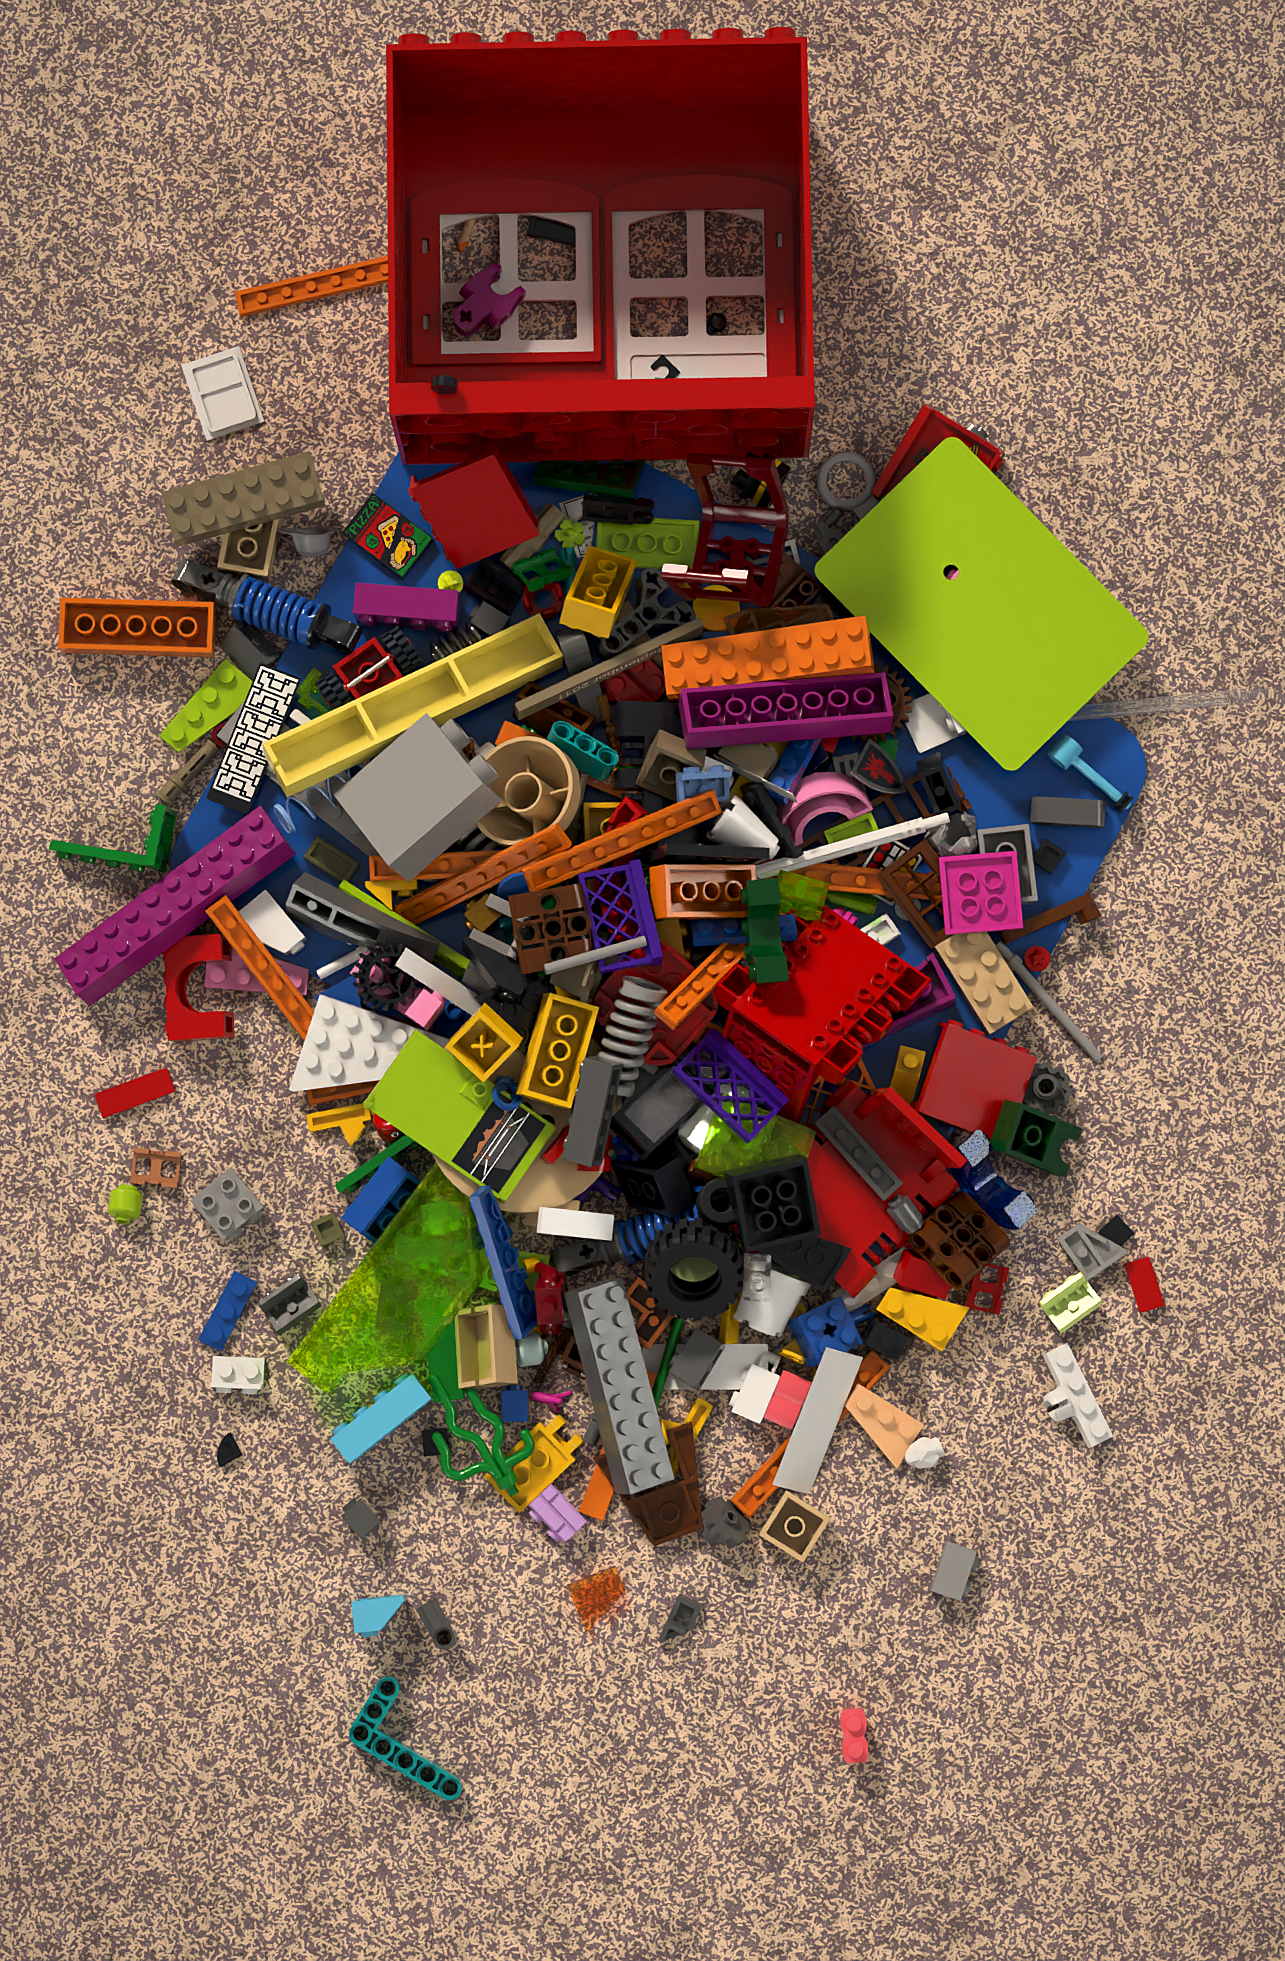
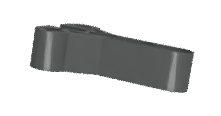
M648 567L635 582L637 598L634 611L613 627L609 639L602 637L596 645V653L603 660L611 659L621 654L648 631H671L696 619V614L688 603L682 599L670 608L661 607L657 598L666 592L669 585L661 578V572L658 569ZM642 612L648 613L652 620L645 619ZM624 627L630 628L633 635L627 634ZM605 642H611L615 650L609 649Z
M566 627L554 631L569 677L593 667L583 630ZM599 683L575 694L579 708L596 717L593 727L611 721Z

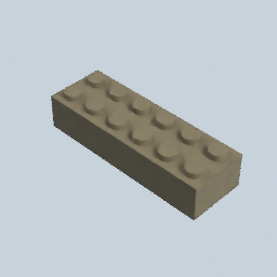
M310 451L161 492L173 539L177 547L326 506Z

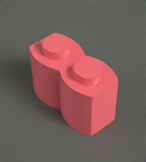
M782 1370L763 1418L792 1430L793 1426L797 1423L801 1407L806 1400L812 1382Z
M861 1707L843 1708L840 1714V1727L844 1734L841 1743L843 1757L846 1763L866 1762L868 1744L864 1737L867 1727L865 1713Z

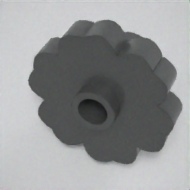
M1049 1062L1035 1064L1022 1102L1047 1114L1057 1113L1059 1105H1067L1072 1094L1071 1088L1067 1086L1070 1081L1069 1075L1065 1073L1062 1067L1053 1069ZM1042 1085H1049L1051 1091L1048 1094L1042 1093Z
M718 1496L705 1504V1510L701 1513L704 1525L702 1534L707 1542L710 1544L719 1543L721 1545L727 1543L729 1547L733 1548L741 1545L747 1539L746 1534L750 1532L749 1521L742 1515V1511L730 1500L725 1502L722 1497Z

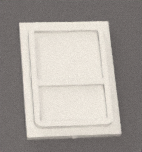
M239 346L181 365L207 441L221 436L225 437L227 434L245 428L249 429L251 426L264 422Z

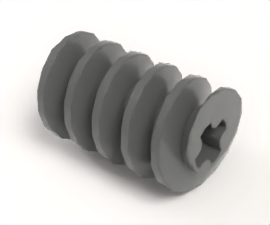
M466 622V631L457 627V636L451 632L447 633L448 641L441 636L438 637L439 646L432 641L429 642L430 653L434 661L437 662L481 641L482 638L475 626Z

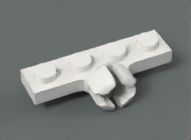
M1068 1343L1043 1354L1057 1386L1055 1390L1047 1393L1043 1400L1045 1408L1055 1404L1059 1406L1048 1412L1051 1419L1060 1422L1072 1417L1088 1448L1113 1437Z

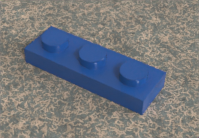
M234 1271L198 1340L222 1352L257 1282Z

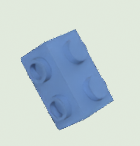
M724 765L709 766V771H699V767L683 768L684 772L676 773L677 803L711 788L714 790L718 802L730 801L729 777H732V771L724 769Z

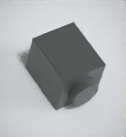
M484 601L481 606L476 605L469 615V618L472 619L470 624L487 637L505 630L510 623L509 616Z
M353 1498L342 1508L345 1513L341 1517L361 1539L366 1537L382 1522L362 1498L358 1501Z

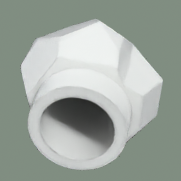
M922 1437L910 1445L906 1451L905 1460L907 1464L917 1468L934 1467L937 1465L939 1458L944 1456V1450L936 1437L932 1439Z

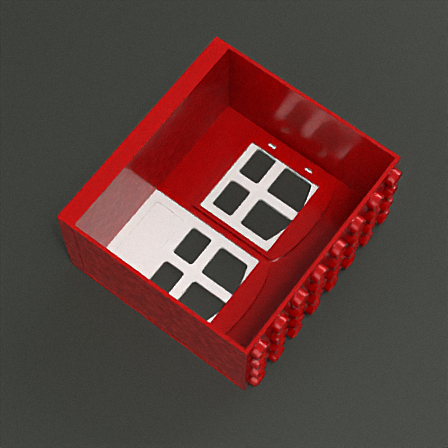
M773 27L764 31L763 38H743V31L740 29L720 28L712 32V38L691 39V32L685 29H667L660 32V39L639 40V34L636 31L614 30L607 34V40L586 41L585 33L569 30L555 34V41L534 42L533 34L515 31L504 34L503 42L482 43V37L479 34L462 32L453 34L450 37V43H429L427 35L409 33L399 36L398 44H386L389 416L402 465L460 464L484 454L485 445L492 442L496 443L506 463H538L551 460H573L574 462H586L587 460L612 461V459H623V461H636V459H645V461L687 460L688 453L744 457L749 451L760 458L765 452L774 458H809L815 410L807 37H796V31L793 28ZM680 211L685 212L687 216V276L684 278H631L629 275V227L635 223L660 215ZM705 212L727 213L762 224L763 274L761 276H706ZM497 216L500 224V265L502 266L500 280L493 282L491 285L492 290L497 294L506 295L515 288L522 286L526 290V296L521 302H575L577 305V337L573 340H521L519 338V312L517 306L512 316L501 325V338L498 341H444L443 305L446 303H463L465 299L459 294V291L465 283H445L442 280V231L468 220ZM519 216H536L537 218L555 221L575 229V280L521 282L518 279L517 219ZM710 297H762L764 300V333L762 335L709 336L706 332V300ZM652 298L687 299L688 334L676 337L631 336L630 301L632 299ZM661 355H664L680 373L675 378H665L669 373V369L666 366H660L656 370H652L651 365ZM437 375H448L458 380L457 392L454 394H439L432 391V378Z

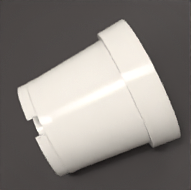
M751 1256L746 1268L748 1276L733 1318L741 1323L743 1319L747 1320L749 1327L771 1336L777 1335L781 1337L800 1298L806 1296L811 1285L779 1265Z

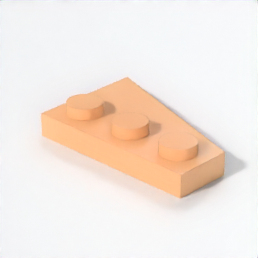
M857 1383L844 1406L897 1469L905 1457L906 1451L914 1442L924 1424Z

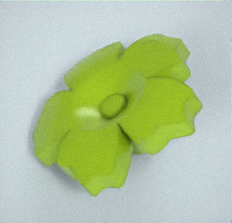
M569 518L563 519V522L560 524L562 530H555L554 537L557 538L558 542L563 541L562 548L575 547V544L582 546L585 542L584 534L581 533L585 529L583 523L575 521L572 525Z

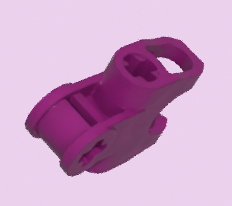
M498 262L476 273L460 289L459 294L465 301L457 307L453 315L455 330L460 335L471 336L486 322L494 329L499 328L512 316L517 306L526 296V290L522 286L515 288L506 295L497 294L492 290L491 285L502 272V266ZM462 318H464V319H466V320H468L469 318H471V322L468 323L467 321H464V322L462 323Z

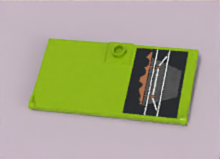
M416 1029L363 1104L365 1108L370 1109L479 1186L490 1185L494 1196L503 1203L508 1200L516 1185L556 1129V1126L522 1103L513 1111H504L499 1108L492 1098L494 1083L488 1079L483 1083L455 1056ZM501 1091L499 1094L500 1099L504 1103H511L510 1094Z

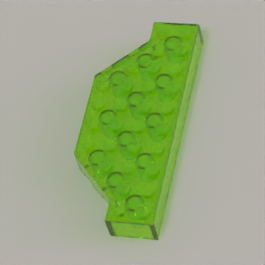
M436 1162L286 1361L326 1394L333 1395L348 1374L420 1364L483 1281L475 1215L471 1209L470 1197L462 1193L449 1181Z

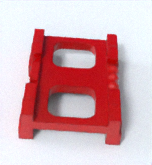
M988 1264L987 1267L998 1270L996 1282L988 1283L981 1281V1273L977 1274L970 1280L972 1281L969 1283L971 1287L968 1288L970 1292L966 1294L964 1306L1000 1315L1003 1299H1000V1296H1002L1003 1283L1007 1282L1009 1268ZM977 1292H985L993 1296L989 1309L975 1305Z

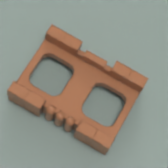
M133 1148L134 1154L129 1183L145 1185L147 1182L149 1184H162L161 1187L178 1188L181 1152L165 1151L164 1153L163 1151L155 1152L154 1150L150 1152V1149ZM138 1158L151 1160L149 1175L136 1174L135 1169ZM163 1161L176 1162L177 1168L174 1178L161 1176Z

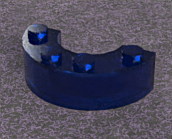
M976 1129L955 1148L967 1161L961 1168H950L952 1175L959 1183V1189L970 1195L999 1226L1010 1230H1019L1039 1210L1029 1194L1024 1190H1017L1009 1186L996 1173L990 1160V1152L994 1148L989 1143L988 1136L980 1129Z

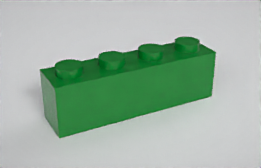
M450 1295L419 1300L430 1375L436 1374L439 1377L451 1400L465 1399V1393H467L468 1389L458 1388L454 1311L458 1310L457 1300L452 1301ZM432 1388L433 1402L438 1403L440 1400Z

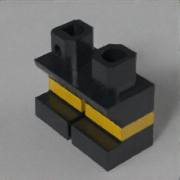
M750 451L744 456L760 458L759 456L751 453ZM765 452L761 458L774 459L781 485H783L791 467ZM742 469L736 473L731 483L742 490L739 495L740 498H749L757 503L756 507L769 508L773 504L764 481L749 476Z

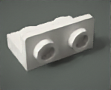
M213 1356L212 1382H210V1387H216V1393H231L232 1388H241L242 1394H257L258 1389H264L265 1358Z

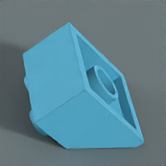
M400 1594L353 1600L351 1605L354 1633H361V1637L377 1636L378 1631L388 1624L404 1604L407 1595Z

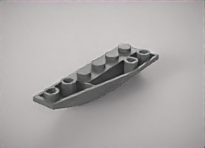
M306 872L293 883L285 904L287 916L332 939L365 948L371 946L376 950V942H381L385 945L386 941H391L393 946L398 942L402 944L403 948H409L412 952L432 964L441 943Z

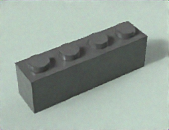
M596 1055L585 1057L579 1068V1074L581 1075L579 1086H577L574 1096L575 1105L568 1120L570 1126L569 1133L563 1143V1150L565 1151L563 1159L588 1167L602 1165L623 1063Z

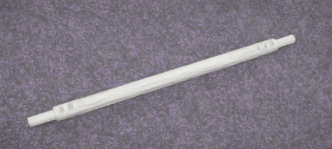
M943 813L926 819L920 817L804 851V854L797 859L780 858L756 865V877L762 879L770 878L926 832L925 829L949 823L948 813Z

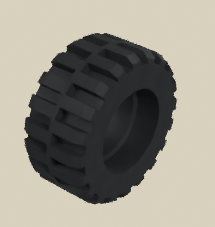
M685 1218L680 1219L678 1224L671 1222L666 1225L665 1231L659 1230L654 1235V1240L649 1242L647 1253L645 1254V1285H647L649 1297L654 1298V1304L660 1309L664 1307L665 1313L673 1316L676 1314L678 1319L687 1320L688 1317L694 1318V1321L702 1320V1317L706 1316L710 1319L716 1317L718 1311L724 1313L728 1310L729 1303L734 1304L738 1299V1293L742 1292L744 1285L742 1248L739 1247L737 1238L734 1235L730 1236V1230L722 1226L719 1228L711 1222H703V1218H695V1221H688ZM688 1257L705 1258L718 1267L714 1275L697 1282L682 1280L674 1275L670 1269L675 1263Z

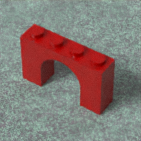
M223 934L183 937L162 953L165 960L163 982L166 985L164 1008L167 1011L165 1033L168 1041L188 1042L235 1038L234 1012H198L191 1006L186 995L187 980L198 966L206 963L232 961L231 944Z

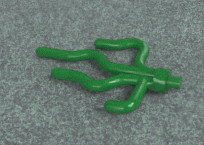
M431 1374L428 1380L445 1408L448 1430L454 1437L473 1443L484 1461L473 1464L461 1471L454 1470L451 1466V1453L441 1433L434 1432L432 1440L439 1450L440 1466L443 1473L453 1481H464L478 1473L486 1472L494 1478L500 1490L506 1489L510 1497L517 1494L519 1490L515 1483L518 1481V1478L512 1467L532 1455L535 1449V1442L530 1431L523 1429L520 1432V1436L525 1444L524 1448L506 1458L502 1452V1443L505 1436L503 1422L497 1415L485 1407L477 1391L474 1388H469L466 1394L474 1409L483 1420L494 1427L495 1433L491 1454L486 1443L478 1434L463 1430L458 1426L454 1403L436 1374Z

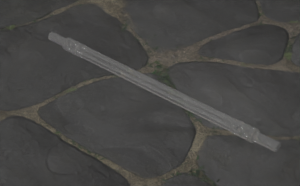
M1245 688L1083 705L1067 722L1252 703V700L1276 698L1277 694L1275 688L1259 690Z

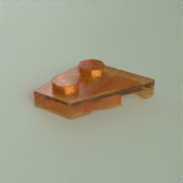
M616 1565L567 1584L585 1632L590 1631L595 1622L625 1592Z

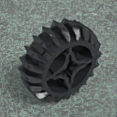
M386 941L385 945L381 942H376V950L368 946V955L359 954L363 961L361 963H354V966L359 968V971L352 973L353 977L358 978V980L353 982V986L359 988L356 994L359 997H364L363 1002L365 1004L371 1003V1007L374 1009H378L381 1006L383 1011H387L389 1006L396 1010L398 1009V1002L405 1006L407 1005L405 999L407 996L411 999L414 998V994L411 993L412 989H420L419 985L415 984L417 979L395 966L396 963L393 962L387 965L382 961V958L389 956L400 958L407 947L403 948L402 944L398 942L394 946L391 941ZM374 966L375 973L371 978H369L371 969ZM384 969L391 973L388 974L390 976L388 979L390 983L383 979L385 977L384 974L386 973ZM404 974V979L401 985H399L400 976ZM384 987L392 991V993L387 995H377L373 992L377 988L382 989Z

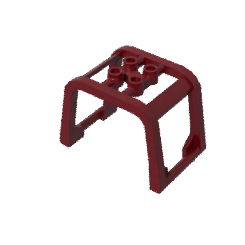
M688 453L686 465L702 505V525L692 570L688 565L663 564L661 578L682 600L694 601L696 598L748 602L754 603L758 607L770 606L776 589L789 523L788 505L774 459ZM714 465L745 467L749 476L766 483L774 508L715 504L707 475L714 473ZM715 521L775 526L772 544L759 543L755 538L736 540L731 536H725L721 540L712 539ZM709 549L722 550L725 556L730 557L731 562L726 559H720L716 563L707 562ZM745 554L751 559H757L762 554H770L767 567L754 566L752 562L746 561ZM757 577H765L762 590L755 582ZM702 583L737 585L744 593L701 589Z

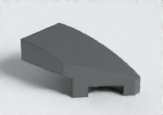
M679 1593L658 1641L662 1643L667 1639L685 1635L689 1630H692L703 1604Z

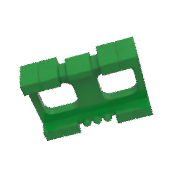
M554 547L541 551L540 555L536 557L523 558L513 562V573L521 578L529 587L530 592L543 588L544 584L554 582L555 579L561 581L571 577L572 567L565 565L555 554L556 550ZM554 561L561 566L556 571H549L545 564ZM534 570L539 577L528 580L523 573Z

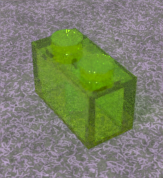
M780 870L778 874L781 902L780 912L794 914L805 920L819 922L830 883Z

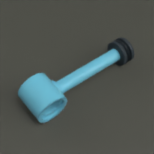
M1063 734L1047 752L1050 759L1064 770H1067L1072 764L1116 802L1113 807L1117 806V809H1120V813L1124 809H1128L1134 797L1130 798L1127 796V791L1122 795L1078 756L1083 751L1082 747L1071 737Z

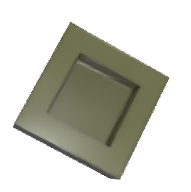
M334 1212L310 1223L321 1247L345 1236Z

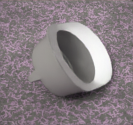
M317 526L280 528L277 531L292 535L295 549L300 555L316 557L327 553L330 535L336 532V528Z

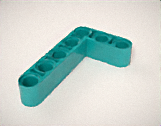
M391 1675L382 1677L349 1730L350 1740L358 1747L446 1800L456 1799L463 1789V1783L458 1776L379 1729L380 1724L401 1690V1684L396 1677ZM384 1681H391L395 1684L396 1690L394 1694L387 1695L382 1691V1683ZM372 1703L379 1704L382 1708L381 1716L372 1717L368 1712L369 1705ZM358 1726L367 1728L368 1738L365 1740L358 1739L355 1736V1728ZM379 1740H387L390 1743L391 1749L388 1753H380L378 1751L377 1742ZM403 1753L410 1754L413 1758V1764L409 1767L402 1766L399 1762V1756ZM423 1768H433L435 1778L431 1781L425 1780L421 1775ZM452 1780L457 1784L458 1790L456 1793L448 1794L445 1792L443 1785L446 1781Z

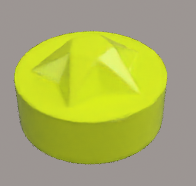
M450 570L440 575L438 579L439 589L458 590L459 594L463 590V579L456 571Z

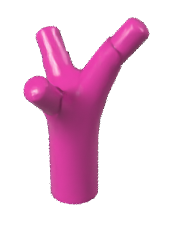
M532 1390L530 1401L547 1404L556 1413H559L561 1410L557 1404H562V1399L571 1396L572 1391L548 1394Z

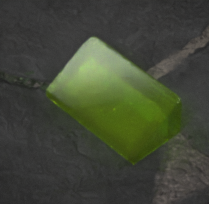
M828 890L825 897L826 902L871 917L874 916L879 901L878 898L863 893Z

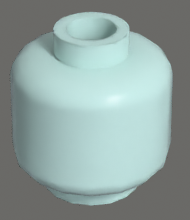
M529 1332L523 1339H515L516 1364L518 1366L527 1367L542 1363L544 1354L548 1353L546 1339H542L537 1332Z

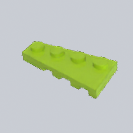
M225 658L159 736L178 753L182 752L218 724H221L233 715L245 701L253 681Z

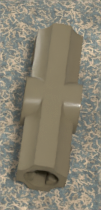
M548 502L536 516L540 522L539 536L510 547L499 559V562L510 572L513 573V562L523 558L529 559L533 554H538L548 542L550 534L565 518V515Z

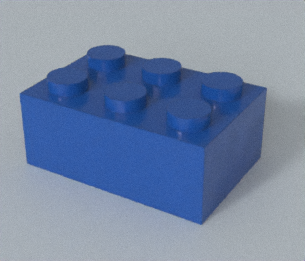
M388 1156L378 1167L377 1172L362 1188L357 1198L348 1206L341 1219L382 1250L386 1251L431 1193L432 1189Z

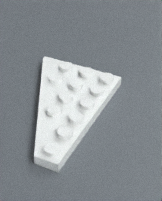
M320 995L289 1090L295 1092L380 1080L415 1029L443 1049L450 1039L334 998Z

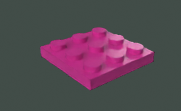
M1017 851L939 857L945 935L1023 929Z

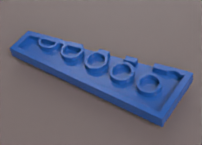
M490 1185L481 1186L470 1196L471 1209L474 1211L478 1222V1231L483 1238L485 1253L493 1270V1279L497 1283L500 1301L508 1318V1327L512 1331L514 1339H523L538 1324L535 1292L528 1289L525 1281L528 1275L525 1268L520 1269L518 1265V1251L516 1247L510 1246V1232L503 1220V1215Z

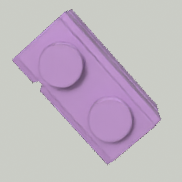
M552 1483L528 1505L532 1509L529 1514L539 1524L542 1521L550 1528L547 1533L557 1543L560 1540L565 1543L587 1522Z

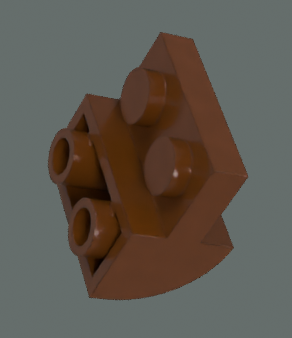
M783 551L774 597L770 606L765 608L780 621L789 624L823 587ZM757 577L755 579L761 590L765 577Z

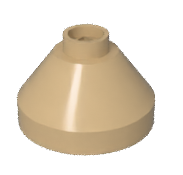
M524 736L501 743L484 757L500 776L490 786L502 799L495 808L476 823L478 828L487 837L499 845L508 848L558 823L563 831L567 829L579 806L581 783L575 764L566 753L545 739Z

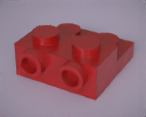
M652 658L604 680L601 684L604 688V696L612 702L615 700L618 702H657L666 692L664 669Z

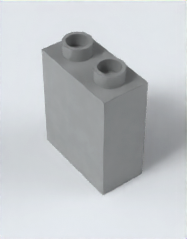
M427 713L333 794L387 865L408 882L502 801L490 786L500 777L495 769L480 753L470 761L462 751L471 742L462 728L452 718L441 726Z

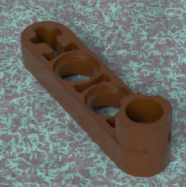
M1091 892L1023 921V929L1004 930L1000 932V935L1006 945L1076 914L1080 925L1102 915Z

